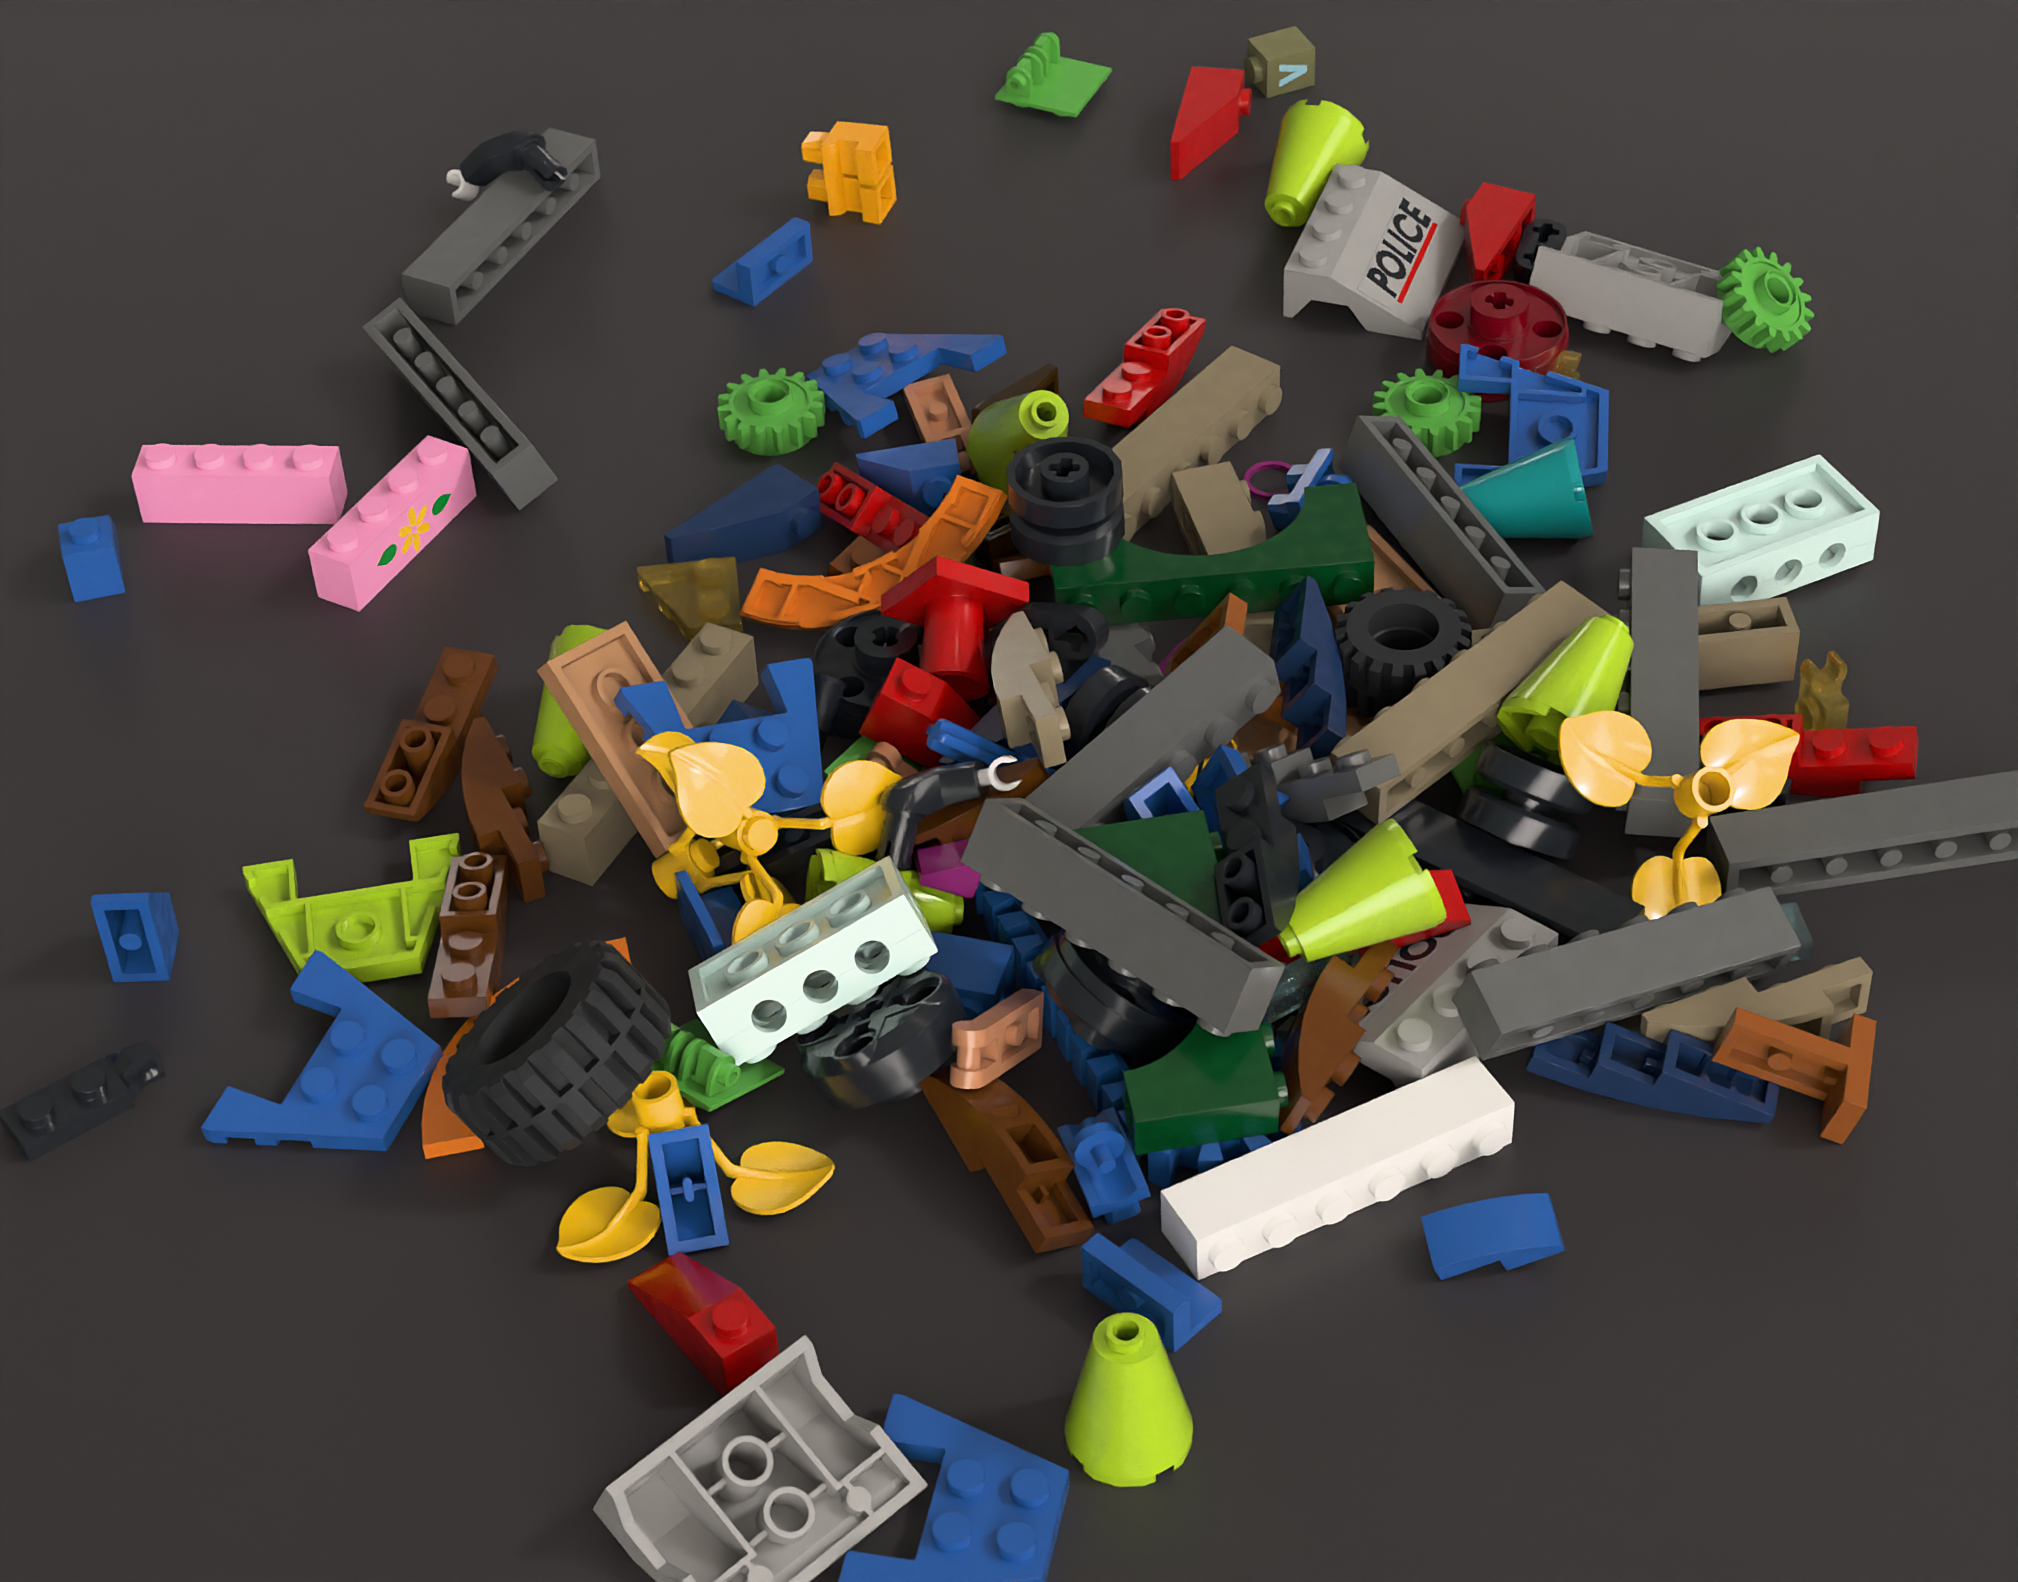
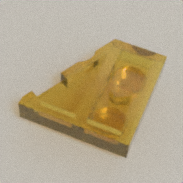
M735 557L706 558L698 561L637 567L639 587L643 592L650 590L658 598L660 610L669 620L679 624L680 632L690 642L707 622L743 633L742 616L739 615L741 606Z

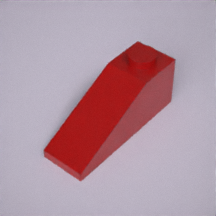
M1191 66L1170 140L1171 180H1181L1238 133L1242 116L1250 115L1252 105V89L1245 88V70Z
M1483 182L1474 196L1465 200L1460 213V224L1465 226L1464 248L1470 283L1502 280L1515 262L1516 253L1525 227L1528 223L1534 221L1536 194Z
M897 657L878 690L858 733L877 743L887 742L894 746L901 755L930 769L939 766L938 761L943 755L930 750L926 745L929 736L926 734L928 726L930 724L934 725L938 719L943 718L971 730L981 718L946 681Z
M680 1251L628 1280L630 1291L722 1398L779 1355L776 1327L742 1288Z

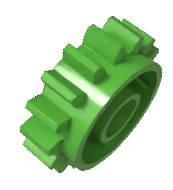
M1756 247L1750 252L1744 249L1720 268L1719 273L1723 278L1716 282V287L1718 288L1717 299L1723 300V320L1740 340L1757 349L1768 348L1770 353H1774L1780 348L1785 351L1803 339L1802 336L1810 332L1811 327L1807 322L1814 318V313L1806 308L1805 304L1812 299L1810 295L1800 291L1799 286L1804 282L1802 278L1796 277L1793 279L1789 274L1791 265L1788 262L1782 266L1779 265L1776 253L1772 251L1764 256L1760 247Z
M780 368L776 375H769L766 369H760L759 377L752 378L747 374L741 375L742 384L728 383L726 385L727 394H719L718 396L720 430H725L726 440H734L739 448L753 454L776 456L796 451L806 445L811 438L817 436V427L825 425L824 392L818 390L816 380L805 382L803 372H798L790 377L786 376L785 368Z
M1416 369L1415 377L1409 378L1400 372L1397 373V383L1386 380L1382 382V391L1374 392L1372 416H1400L1433 457H1439L1456 451L1465 442L1470 443L1472 441V432H1479L1481 396L1474 395L1475 392L1457 391L1458 375L1446 379L1443 378L1442 370L1437 369L1432 376H1426L1422 369Z

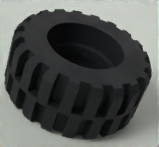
M585 940L583 943L574 942L569 944L563 951H554L544 957L542 963L527 969L519 976V980L509 988L506 987L495 997L496 1001L487 1010H483L474 1020V1026L468 1033L462 1036L456 1045L457 1051L455 1055L451 1056L446 1064L447 1074L442 1077L445 1103L503 1162L526 1167L536 1166L539 1161L549 1162L557 1158L563 1150H572L581 1144L583 1138L593 1130L595 1132L598 1131L609 1121L608 1117L618 1108L622 1109L633 1097L632 1092L637 1086L643 1084L652 1072L651 1067L653 1063L661 1058L666 1048L664 1040L669 1038L671 1033V1016L667 1001L612 944L596 940Z

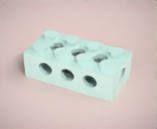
M1818 454L1644 517L1641 547L1698 551V606L1769 599L1873 560L1880 511Z
M887 856L688 970L698 1016L720 1051L733 1056L736 1062L735 1065L739 1066L744 1062L752 1064L763 1060L775 1050L777 1043L796 1032L798 1034H806L817 1029L826 1021L828 1014L845 1004L856 1005L866 1001L877 992L880 984L898 974L906 976L915 973L927 964L930 956L938 952L921 907L890 856Z

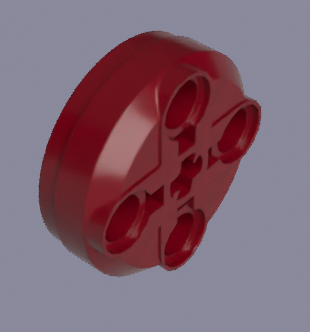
M1486 280L1465 284L1444 294L1433 306L1427 325V359L1436 370H1442L1443 376L1449 379L1452 376L1458 375L1460 344H1469L1479 348L1478 354L1500 361L1502 356L1520 361L1519 368L1544 376L1547 375L1548 371L1561 374L1567 366L1569 339L1567 316L1556 299L1531 285L1507 280ZM1476 392L1474 394L1481 396V401L1498 402L1509 397L1507 394Z

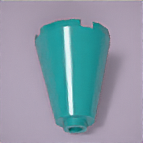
M1574 437L1560 439L1459 486L1501 538L1584 539L1594 536Z

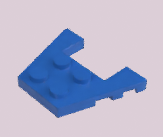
M872 333L862 337L858 341L859 345L846 353L826 358L822 362V367L806 375L807 381H817L818 390L824 392L825 406L831 411L838 410L842 421L846 425L854 424L856 433L862 438H867L898 419L894 401L886 399L887 397L941 365L977 372L1007 354V350L1001 335Z
M1460 344L1457 391L1507 394L1510 396L1507 464L1560 439L1574 437L1584 487L1606 482L1608 468L1609 390L1548 371L1546 376L1519 368L1520 361L1502 356L1500 361L1478 354V347ZM1455 463L1453 480L1458 486H1461L1502 466Z
M810 657L767 664L760 677L776 712L775 715L686 729L665 681L622 687L615 696V704L624 716L631 714L644 729L645 733L642 738L645 742L663 732H679L690 737L696 743H726L743 748L753 754L763 768L766 784L762 796L750 807L767 812L771 816L786 817L820 802L823 777L814 672Z
M315 950L291 986L290 992L294 1003L334 1016L336 1019L283 1103L278 1104L227 1086L201 1126L206 1140L213 1143H228L229 1137L254 1139L256 1145L278 1146L281 1140L311 1141L313 1148L388 1151L428 1085L437 1063L443 1056L440 1045L326 954Z
M893 1393L883 1431L906 1459L941 1464L917 1555L914 1560L847 1550L838 1582H1046L1070 1486L1069 1470L909 1397Z

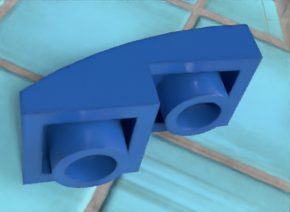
M1548 1193L1520 1194L1485 1199L1421 1216L1433 1268L1441 1280L1499 1260L1508 1271L1565 1251L1552 1200Z

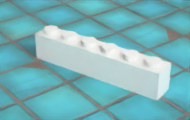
M1476 1056L1162 1190L1161 1231L1197 1281L1219 1271L1231 1270L1242 1261L1271 1248L1283 1247L1298 1236L1326 1224H1335L1343 1220L1348 1214L1378 1201L1390 1200L1405 1189L1430 1178L1442 1177L1453 1168L1483 1155L1488 1156L1498 1152L1504 1146L1512 1143L1515 1102Z

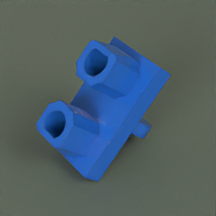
M1332 448L1318 449L1309 464L1292 465L1286 474V486L1289 494H1274L1267 504V509L1275 529H1285L1298 516L1304 503V487L1353 483L1348 475H1336L1332 462L1335 455Z
M1114 1107L1103 1110L1096 1118L1089 1117L1084 1119L1081 1124H1066L1058 1127L1057 1130L1061 1142L1075 1164L1073 1170L1093 1218L1104 1215L1107 1224H1115L1138 1215L1141 1211L1138 1201L1151 1195Z

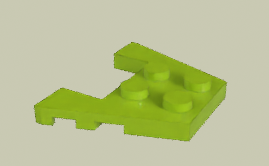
M459 833L409 840L413 872L412 881L298 899L297 876L293 859L244 866L243 875L249 893L298 975L315 950L326 954L361 983L420 974L423 972L439 925V913L452 857L462 856Z

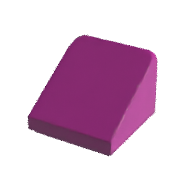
M969 839L917 850L914 859L919 883L933 889L966 898H973L979 884L980 874L961 862Z

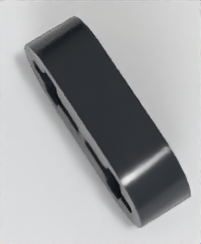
M1538 219L1527 224L1516 253L1514 276L1517 282L1529 285L1539 246L1561 251L1567 235V229L1562 223L1551 219Z
M1030 602L1014 612L1023 611L1027 619H1031L1033 627L1048 629L1044 635L1049 652L1055 651L1058 659H1086L1102 649L1108 641L1109 628L1107 621L1099 611L1092 607L1049 602ZM1079 624L1080 630L1088 633L1090 639L1083 642L1082 635L1067 633L1066 630Z

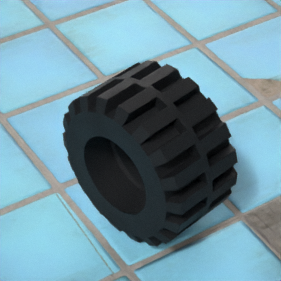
M1392 587L1383 588L1377 594L1368 592L1361 595L1360 602L1351 601L1345 607V613L1339 614L1335 629V638L1342 662L1347 706L1349 708L1358 707L1357 714L1366 718L1375 717L1383 708L1394 706L1410 694L1420 680L1427 677L1431 678L1449 665L1452 658L1463 649L1469 650L1471 648L1472 629L1471 624H1467L1468 617L1464 611L1455 609L1456 603L1448 598L1439 599L1437 598V593L1429 590L1424 592L1415 591V587H1404L1403 590H1394Z

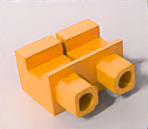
M837 121L829 133L810 132L801 146L803 160L810 163L823 164V170L814 169L809 175L807 182L808 199L828 203L829 216L841 215L848 210L862 213L863 222L881 225L897 200L893 165H890L892 154L888 126Z

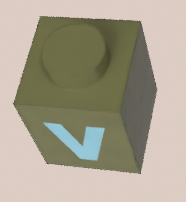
M1296 26L1249 38L1248 57L1244 59L1245 75L1251 84H1255L1266 98L1315 85V46Z

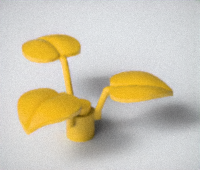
M1598 711L1564 719L1558 731V751L1561 765L1568 780L1576 791L1588 801L1604 807H1619L1626 804L1632 797L1635 782L1646 787H1671L1674 789V800L1679 811L1685 816L1692 818L1691 825L1673 849L1672 859L1666 856L1651 857L1638 867L1632 877L1630 900L1645 906L1644 915L1649 920L1666 916L1668 912L1681 904L1694 901L1698 906L1712 903L1721 896V884L1713 864L1703 857H1690L1683 860L1684 852L1698 832L1708 825V816L1725 810L1729 806L1745 811L1761 809L1777 798L1786 782L1790 762L1800 735L1792 729L1769 721L1757 719L1726 721L1710 729L1699 744V761L1704 768L1684 777L1679 774L1672 776H1648L1640 773L1648 766L1652 754L1651 743L1645 729L1638 721L1626 714L1616 711Z
M663 732L644 742L635 753L649 761L675 793L674 776L668 758V751L696 742L679 732ZM688 827L678 840L668 845L669 852L652 863V873L657 885L672 899H678L674 873L686 870L700 894L714 887L740 883L746 902L755 898L771 902L769 892L752 870L713 877L715 874L714 869L720 865V859L716 850L724 844L719 838H715L711 842L704 838L692 839L696 833ZM771 877L783 893V904L796 903L781 882Z
M720 742L692 743L669 750L668 758L674 776L676 803L684 823L696 834L706 838H719L724 845L741 851V862L751 868L771 896V902L755 898L747 901L742 906L733 924L732 945L801 906L797 903L783 904V893L757 860L758 855L766 853L775 845L778 838V829L823 830L830 828L831 841L837 851L855 856L870 853L879 847L886 812L881 810L882 805L878 804L880 798L889 785L903 779V777L873 761L862 759L845 762L830 772L821 790V807L828 817L821 819L786 818L777 815L771 816L767 812L750 807L762 796L766 779L761 764L747 750Z
M652 1071L643 1084H639L632 1092L633 1097L623 1108H618L608 1117L609 1121L606 1124L613 1133L621 1137H636L637 1139L636 1186L631 1194L623 1188L610 1186L590 1190L578 1197L566 1210L559 1225V1241L556 1249L563 1257L589 1263L614 1261L639 1251L655 1236L662 1220L660 1209L653 1203L642 1201L647 1194L649 1142L647 1134L684 1128L685 1126L701 1125L696 1116V1107L681 1096L677 1080L673 1074L666 1071ZM711 1138L715 1162L726 1176L736 1179L731 1186V1195L734 1203L749 1213L775 1215L799 1206L830 1179L835 1169L834 1162L816 1150L795 1143L777 1141L765 1142L749 1147L741 1156L740 1166H737L727 1159Z

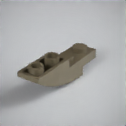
M1023 611L1013 613L1003 626L996 640L991 663L993 686L1003 734L1009 749L1031 743L1046 769L1067 763L1063 741L1071 739V734L1064 709L1059 705L1056 689L1057 684L1064 682L1063 673L1056 652H1049L1042 628L1033 629Z
M1859 956L1836 965L1825 966L1817 972L1786 983L1774 984L1760 992H1757L1747 978L1744 977L1724 985L1712 986L1699 994L1670 1004H1661L1648 1012L1642 1013L1640 1034L1663 1043L1669 1031L1673 1029L1714 1046L1715 1041L1736 1007L1829 1040L1831 1024L1851 1018L1854 1013L1859 1015L1866 1012L1873 971Z

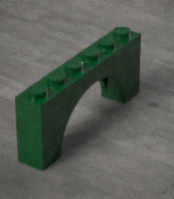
M1356 483L1304 487V503L1294 521L1274 537L1245 549L1213 555H1176L1149 550L1122 539L1119 546L1102 559L1084 565L1061 567L1048 565L1053 603L1083 605L1095 608L1103 615L1108 626L1208 617L1229 593L1248 603L1246 613L1275 611V608L1307 575L1317 581L1325 606L1346 605L1351 601L1360 602L1361 595L1368 592L1374 593L1375 560Z
M1203 810L1073 830L1223 926L1213 866L1224 859L1222 842L1218 831L1209 832ZM1269 1021L1261 1022L1258 1030L1231 1033L1229 1037L1212 1034L1196 1023L1188 1036L1164 1057L1140 1068L1123 1071L1122 1105L1134 1155L1277 1133L1279 1109L1288 1105V1092L1283 1072H1273L1269 1057L1275 1056V1045Z

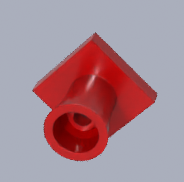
M936 555L881 595V615L924 627L921 658L918 668L946 681L965 702L982 698L990 691L985 659L984 633L1029 603V583Z

